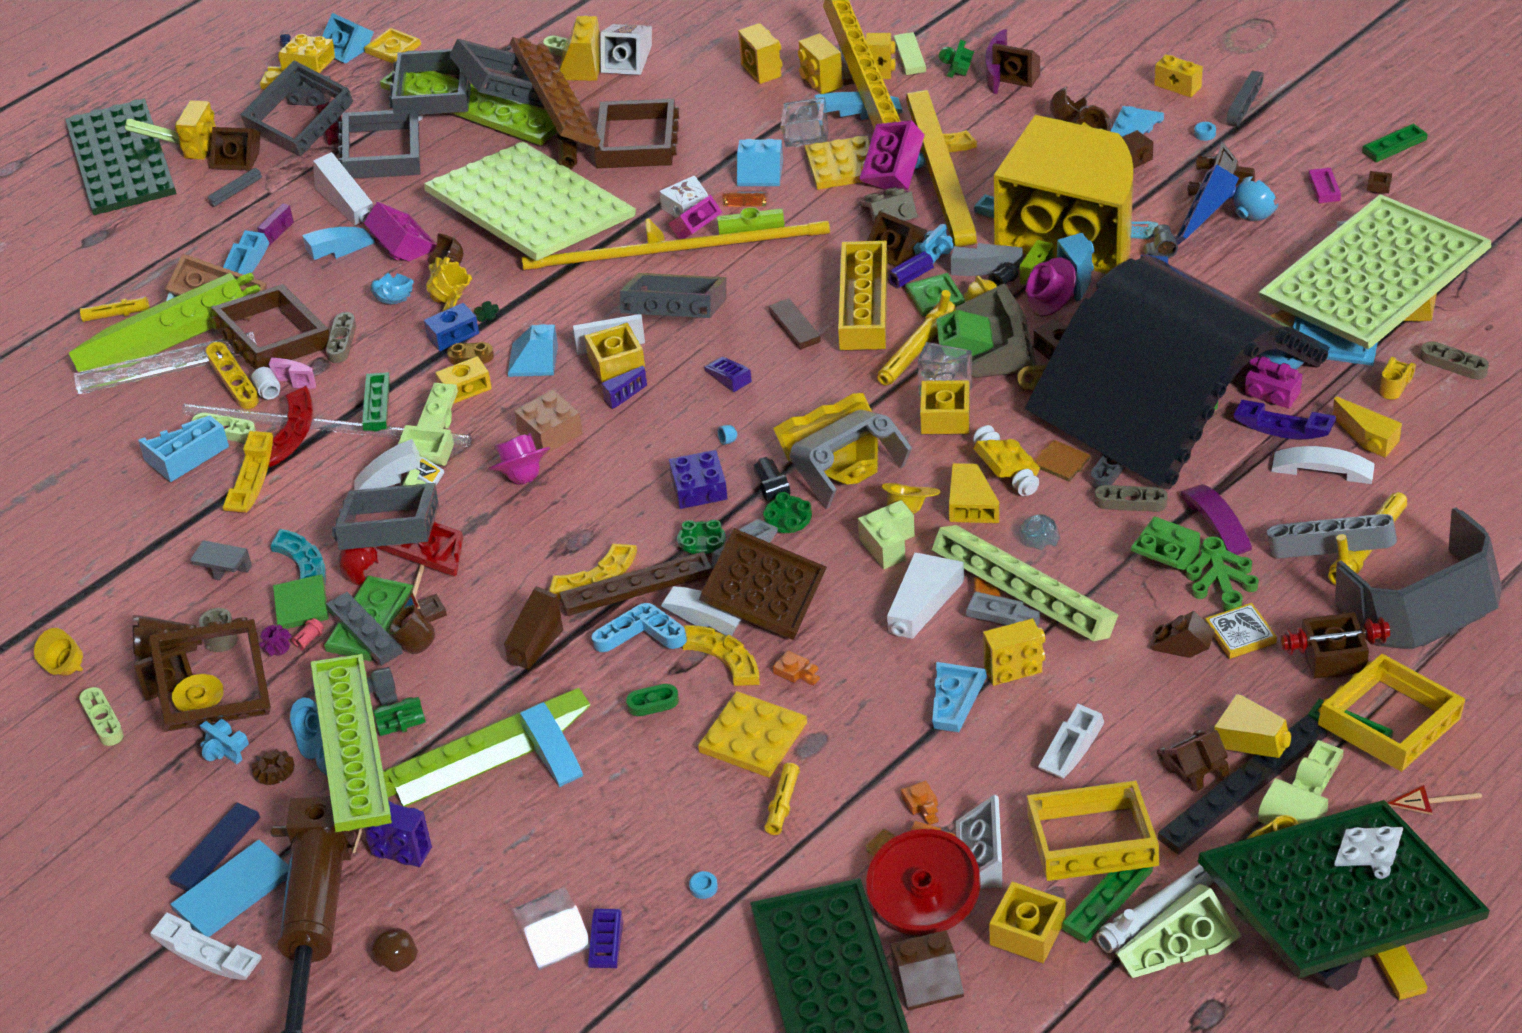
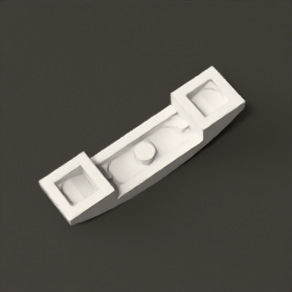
M1301 446L1276 451L1272 472L1297 475L1298 468L1347 474V481L1372 484L1375 464L1359 455L1340 449Z
M169 913L163 916L150 933L151 937L184 960L217 975L232 979L246 980L262 959L261 955L240 945L233 949L191 929L189 922Z

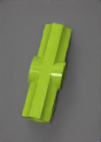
M748 207L743 209L740 214L717 216L719 235L785 227L782 208L759 211L756 208Z

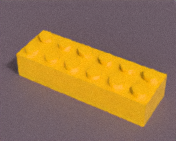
M887 241L842 242L838 323L840 350L886 349Z

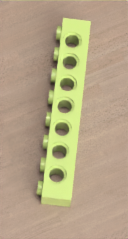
M957 525L939 528L932 551L947 559L964 562V569L1092 641L1110 638L1118 614Z

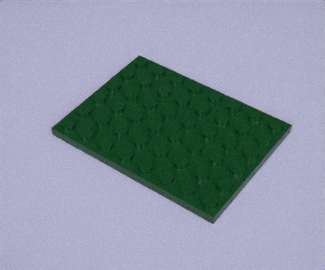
M1385 800L1200 852L1197 860L1298 979L1485 920L1490 912L1486 905ZM1385 826L1403 827L1393 864L1390 866L1391 872L1389 876L1383 879L1377 878L1373 873L1371 865L1335 866L1334 863L1346 829L1357 827L1363 829L1381 828Z

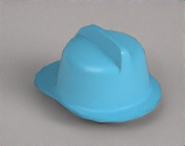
M303 697L293 704L290 712V721L300 753L307 759H314L317 749L323 746L317 704L312 699Z

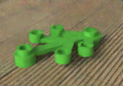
M1218 537L1206 538L1200 547V557L1186 568L1187 579L1197 581L1201 579L1202 568L1210 561L1212 562L1213 567L1199 582L1193 584L1192 595L1197 599H1204L1208 595V587L1218 579L1222 591L1221 606L1224 611L1242 606L1243 601L1242 594L1233 590L1229 578L1242 583L1243 589L1247 592H1255L1258 589L1259 579L1254 575H1247L1252 571V560L1227 551L1224 542ZM1223 560L1235 564L1236 569L1225 565Z

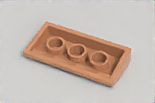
M182 254L165 291L179 296L228 273H231L235 279L243 274ZM253 279L251 282L240 286V289L244 291L246 288L256 284L259 285L260 291L267 289L266 282ZM253 315L245 317L243 319L250 321Z

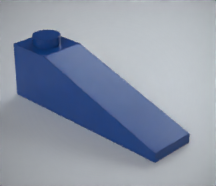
M1217 164L1207 171L1176 236L1177 245L1187 239L1228 198L1231 199L1234 196L1237 188L1236 183L1239 179L1237 176Z

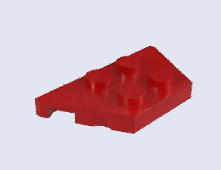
M434 522L428 542L376 546V548L455 577L458 572L463 534L462 531Z

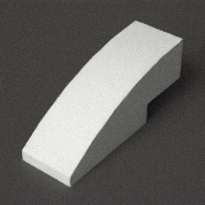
M410 439L398 444L374 459L354 480V490L384 488L401 482L402 473L419 468L420 455L413 440Z
M673 586L661 605L696 626H710L726 636H732L742 620L740 617L699 601L702 591Z
M1077 704L1068 722L1063 721L1039 764V769L1064 779L1087 752L1104 725L1102 713Z

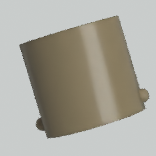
M213 608L202 614L199 619V625L204 627L206 624L214 621H220L222 624L230 623L233 619L228 610ZM237 634L204 639L206 649L213 652H224L234 647L238 637Z

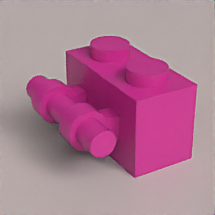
M1264 356L1251 359L1250 365H1253V367L1246 376L1245 394L1289 409L1301 393L1303 374L1298 373L1296 369L1290 368L1289 364H1278Z

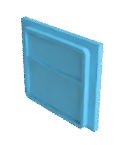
M1295 316L1292 328L1330 347L1327 360L1374 366L1378 342L1370 349H1366Z

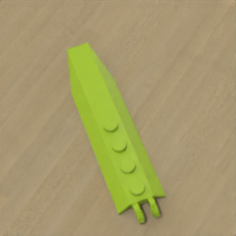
M228 273L105 328L70 351L69 355L78 373L128 367L212 329L213 326L210 321V317H212L211 307L259 292L261 289L256 284L241 291L240 286L251 282L255 278L253 274L247 273L235 279L231 273Z
M580 688L544 702L562 732L590 707V703ZM523 711L383 770L387 796L391 797L397 794L402 806L406 807L535 751L534 743L522 727L520 713Z

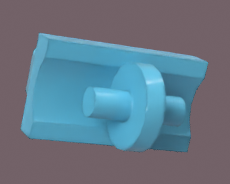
M940 224L934 231H928L925 234V241L914 246L915 254L918 255L925 251L931 255L934 262L942 254H949L954 246L952 237L946 234V224Z
M220 719L214 725L207 721L200 725V728L206 733L205 741L201 743L203 748L202 757L204 759L214 761L225 756L235 764L243 760L240 752L249 745L247 736L239 730L229 737L228 735L232 733V729L228 722Z

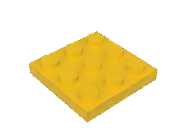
M856 136L854 138L836 139L830 142L805 145V153L817 190L862 183L860 175L870 146L867 136Z
M736 691L699 743V752L770 778L807 724V716Z

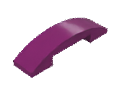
M1003 29L996 34L986 50V81L993 94H998L1000 65L992 63V45L996 43L1007 46V29Z
M1201 484L1181 491L1180 495L1192 511L1198 509L1216 532L1217 537L1222 539L1227 551L1239 555L1252 550L1249 538L1237 516L1215 490Z

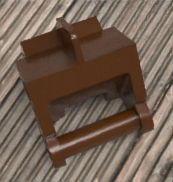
M1197 730L1193 732V736L1168 748L1162 747L1157 750V756L1170 773L1173 772L1180 775L1183 781L1188 782L1192 780L1195 792L1204 788V775L1218 769L1220 780L1229 775L1228 762L1225 760L1228 758V755L1217 730L1203 732Z

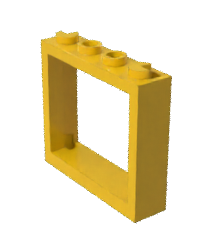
M1381 654L1374 661H1369L1361 672L1355 673L1348 683L1344 686H1339L1335 694L1329 699H1324L1322 707L1318 709L1320 713L1318 725L1402 772L1461 719L1465 698L1390 657ZM1379 681L1435 711L1432 716L1401 743L1394 741L1344 712Z
M1137 781L1027 795L1028 819L1046 881L1159 866V843ZM1131 808L1141 839L1049 851L1040 821Z

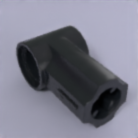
M763 457L754 464V472L760 482L761 491L766 502L776 499V495L781 492L791 494L786 476L780 474L773 460Z

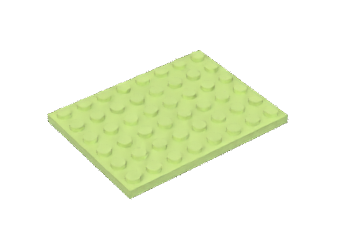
M519 142L512 147L500 150V152L486 156L481 160L469 163L467 166L452 170L450 173L424 183L426 192L536 261L628 220L636 214V208L569 168L559 165L557 161L525 142Z
M1380 194L1259 292L1260 300L1366 349H1370L1490 249L1491 240Z

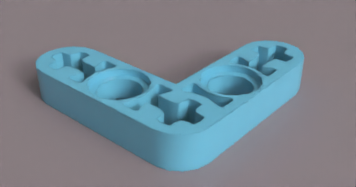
M643 603L593 632L592 642L596 651L607 652L640 632L645 631L664 646L676 649L686 644L687 637L685 628L653 604Z

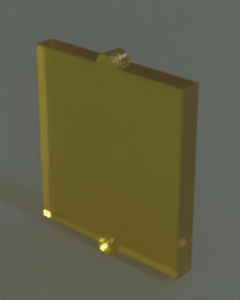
M1054 440L1045 450H1041V455L1034 462L1040 467V470L1070 482L1078 472H1082L1083 466L1091 459V455Z

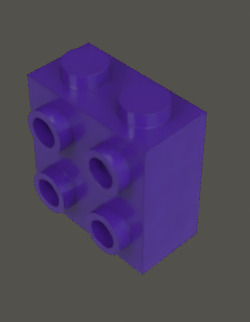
M716 450L669 459L671 479L680 509L728 500L726 480Z
M388 801L392 823L364 828L370 852L381 859L387 858L398 861L403 865L421 867L432 848L424 812Z

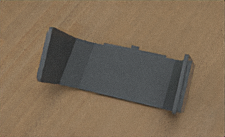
M1457 507L1451 510L1448 549L1460 562L1401 590L1372 588L1343 561H1338L1336 567L1335 605L1344 613L1355 612L1360 627H1364L1368 618L1371 619L1372 623H1377L1379 617H1382L1384 622H1388L1390 637L1386 639V643H1382L1380 639H1375L1381 646L1414 649L1419 646L1423 647L1445 635L1451 636L1458 633V629L1485 617L1487 613L1499 607L1502 585L1489 533L1463 510H1459Z

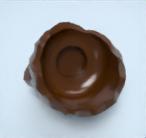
M1094 105L1081 108L1072 123L1079 125L1085 122L1092 128L1109 131L1111 127L1110 117L1106 111Z

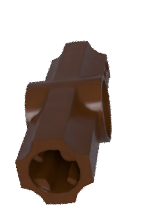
M557 131L559 165L573 169L578 164L576 141L560 136Z

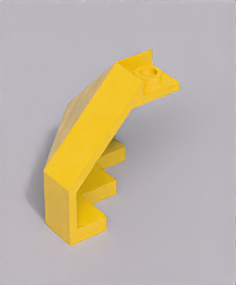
M853 393L834 405H822L805 416L791 417L773 429L787 460L791 462L790 452L795 443L857 410L870 412L872 410L864 393ZM869 433L833 452L834 462L829 469L824 471L828 477L847 485L860 483L878 472V438Z

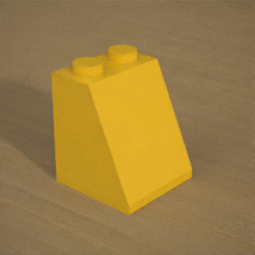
M577 16L564 47L559 69L564 74L566 80L597 81L601 66V37L597 16Z

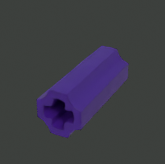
M923 251L887 272L888 280L891 285L898 289L933 269L934 261L930 254Z

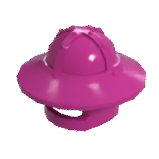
M1062 257L1053 258L1046 263H1039L1034 266L1026 283L1028 302L1033 312L1041 316L1052 315L1059 311L1074 296L1073 290L1076 274L1075 268L1070 261Z
M531 433L496 444L494 447L499 453L501 463L489 467L488 470L501 471L513 483L526 484L537 477L541 457L550 450V447L536 450Z

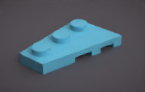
M1123 106L1110 132L1119 133L1121 137L1136 130L1142 134L1145 132L1149 133L1153 129L1154 124L1161 123L1164 120V113L1132 106Z
M937 662L936 694L932 719L934 729L959 732L987 677L986 670Z

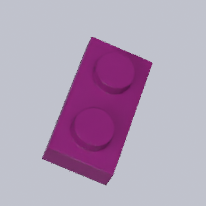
M283 203L257 227L258 232L264 233L268 239V247L294 223L290 205Z

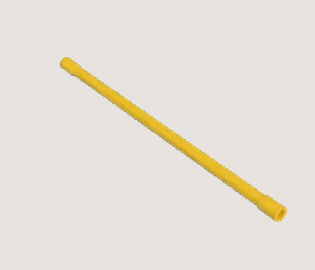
M829 221L811 222L804 225L553 254L537 261L526 256L522 257L523 270H530L562 264L796 236L830 234Z

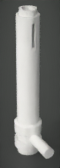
M1199 864L1133 910H1125L1124 913L1114 918L1113 923H1107L1102 926L1100 932L1096 935L1100 947L1107 953L1117 952L1177 899L1199 884L1208 887L1215 881Z

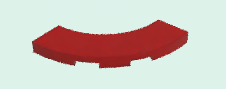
M307 386L285 395L288 401V421L284 429H281L273 438L269 467L278 464L292 454L302 443L310 429L314 410Z

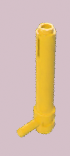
M942 291L940 302L927 314L925 321L878 371L877 379L882 385L893 384L938 334L936 319L956 310V306L949 301L950 291Z
M1400 492L1392 493L1375 515H1391L1395 522L1407 507V497ZM1338 535L1336 540L1339 556L1329 568L1328 577L1330 581L1336 585L1338 561H1343L1358 574L1363 568V562L1373 549L1362 551L1348 550L1346 535Z

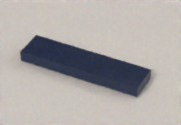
M237 802L169 876L170 884L189 891L204 880L260 819L259 812Z

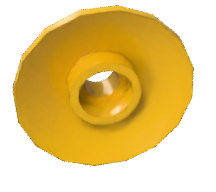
M192 675L176 685L172 692V702L182 712L214 707L222 699L224 687L221 681L213 675Z

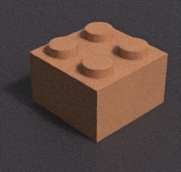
M554 390L514 410L517 431L521 435L531 433L535 447L538 450L550 447V450L547 452L549 453L583 434L580 413Z

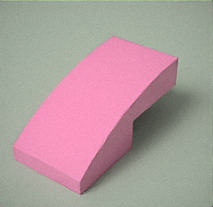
M271 358L269 366L278 381L292 382L293 388H302L304 386H307L309 389L316 388L311 367L288 359Z

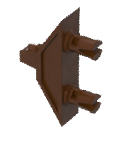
M1223 142L1221 143L1219 153L1215 157L1198 156V159H1196L1197 170L1211 169L1217 164L1237 176L1239 179L1236 187L1249 176L1253 177L1251 181L1255 182V169L1238 166V160ZM1189 181L1187 187L1188 196L1196 195L1202 182Z

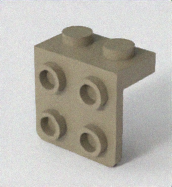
M897 187L884 190L885 194H868L864 196V200L859 201L860 206L870 207L873 223L879 211L904 221L918 217L912 191H904V188L897 189Z

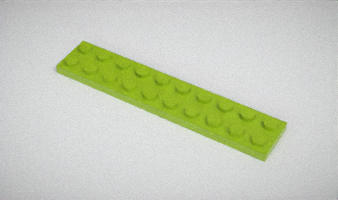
M436 71L406 73L403 96L458 92L459 79ZM392 72L380 81L382 89L390 91V84H393ZM471 84L469 111L452 112L454 115L541 146L557 133V129L546 110L529 104L480 93L473 84Z
M363 654L311 661L335 831H351L359 828L392 823Z

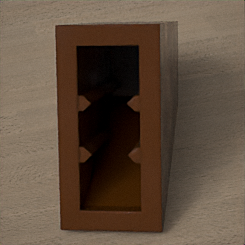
M537 586L533 589L504 643L507 661L514 666H520L529 670L562 633L563 625L557 594Z

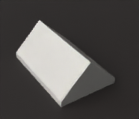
M641 314L573 325V336L577 354L587 353L584 335L624 323L629 324L640 344L645 343Z
M994 794L956 820V837L970 848L977 860L981 877L980 889L1002 888L999 797Z

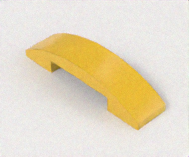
M249 431L243 448L245 458L234 489L229 488L223 505L224 511L247 513L255 503L264 483L273 443L272 433Z

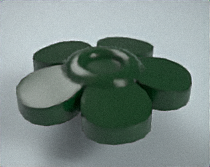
M490 301L484 302L482 307H476L474 314L477 321L493 320L496 317L495 313L499 311V307L497 304L492 305Z

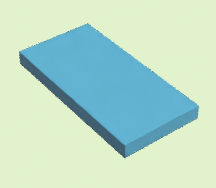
M257 840L172 902V910L183 920L189 922L196 932L210 937L286 881L289 865L261 840Z

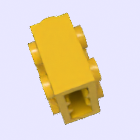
M305 34L296 35L278 54V60L283 71L295 60L320 73L335 58L333 39H326L323 36L310 37Z
M190 100L186 108L183 109L179 120L175 123V131L180 139V149L183 151L184 158L204 160L208 152L211 151L212 127H216L214 111L211 109L209 101Z
M1033 618L983 632L984 669L993 686L1042 673V661H1045V653L1042 646L1046 639L1043 629L1037 627Z

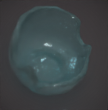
M1045 514L1033 515L1027 518L1019 530L1022 543L1039 550H1043L1048 544L1056 546L1060 539L1055 521Z

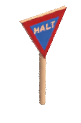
M420 565L412 593L400 612L408 605H415L420 609L416 594L425 568L424 565Z

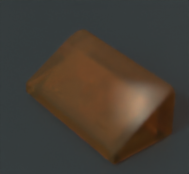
M725 190L722 194L723 206H766L768 190Z

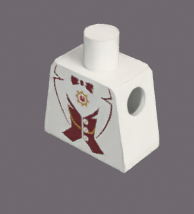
M695 176L659 191L661 209L675 218L708 196Z

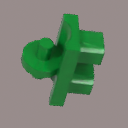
M960 39L956 51L951 47H944L940 50L939 59L941 62L951 64L947 74L948 77L953 78L955 73L966 76L974 51L964 48L966 41Z
M409 697L403 699L402 702L389 706L383 705L373 710L380 736L400 730L402 733H405L407 728L426 723L419 697Z

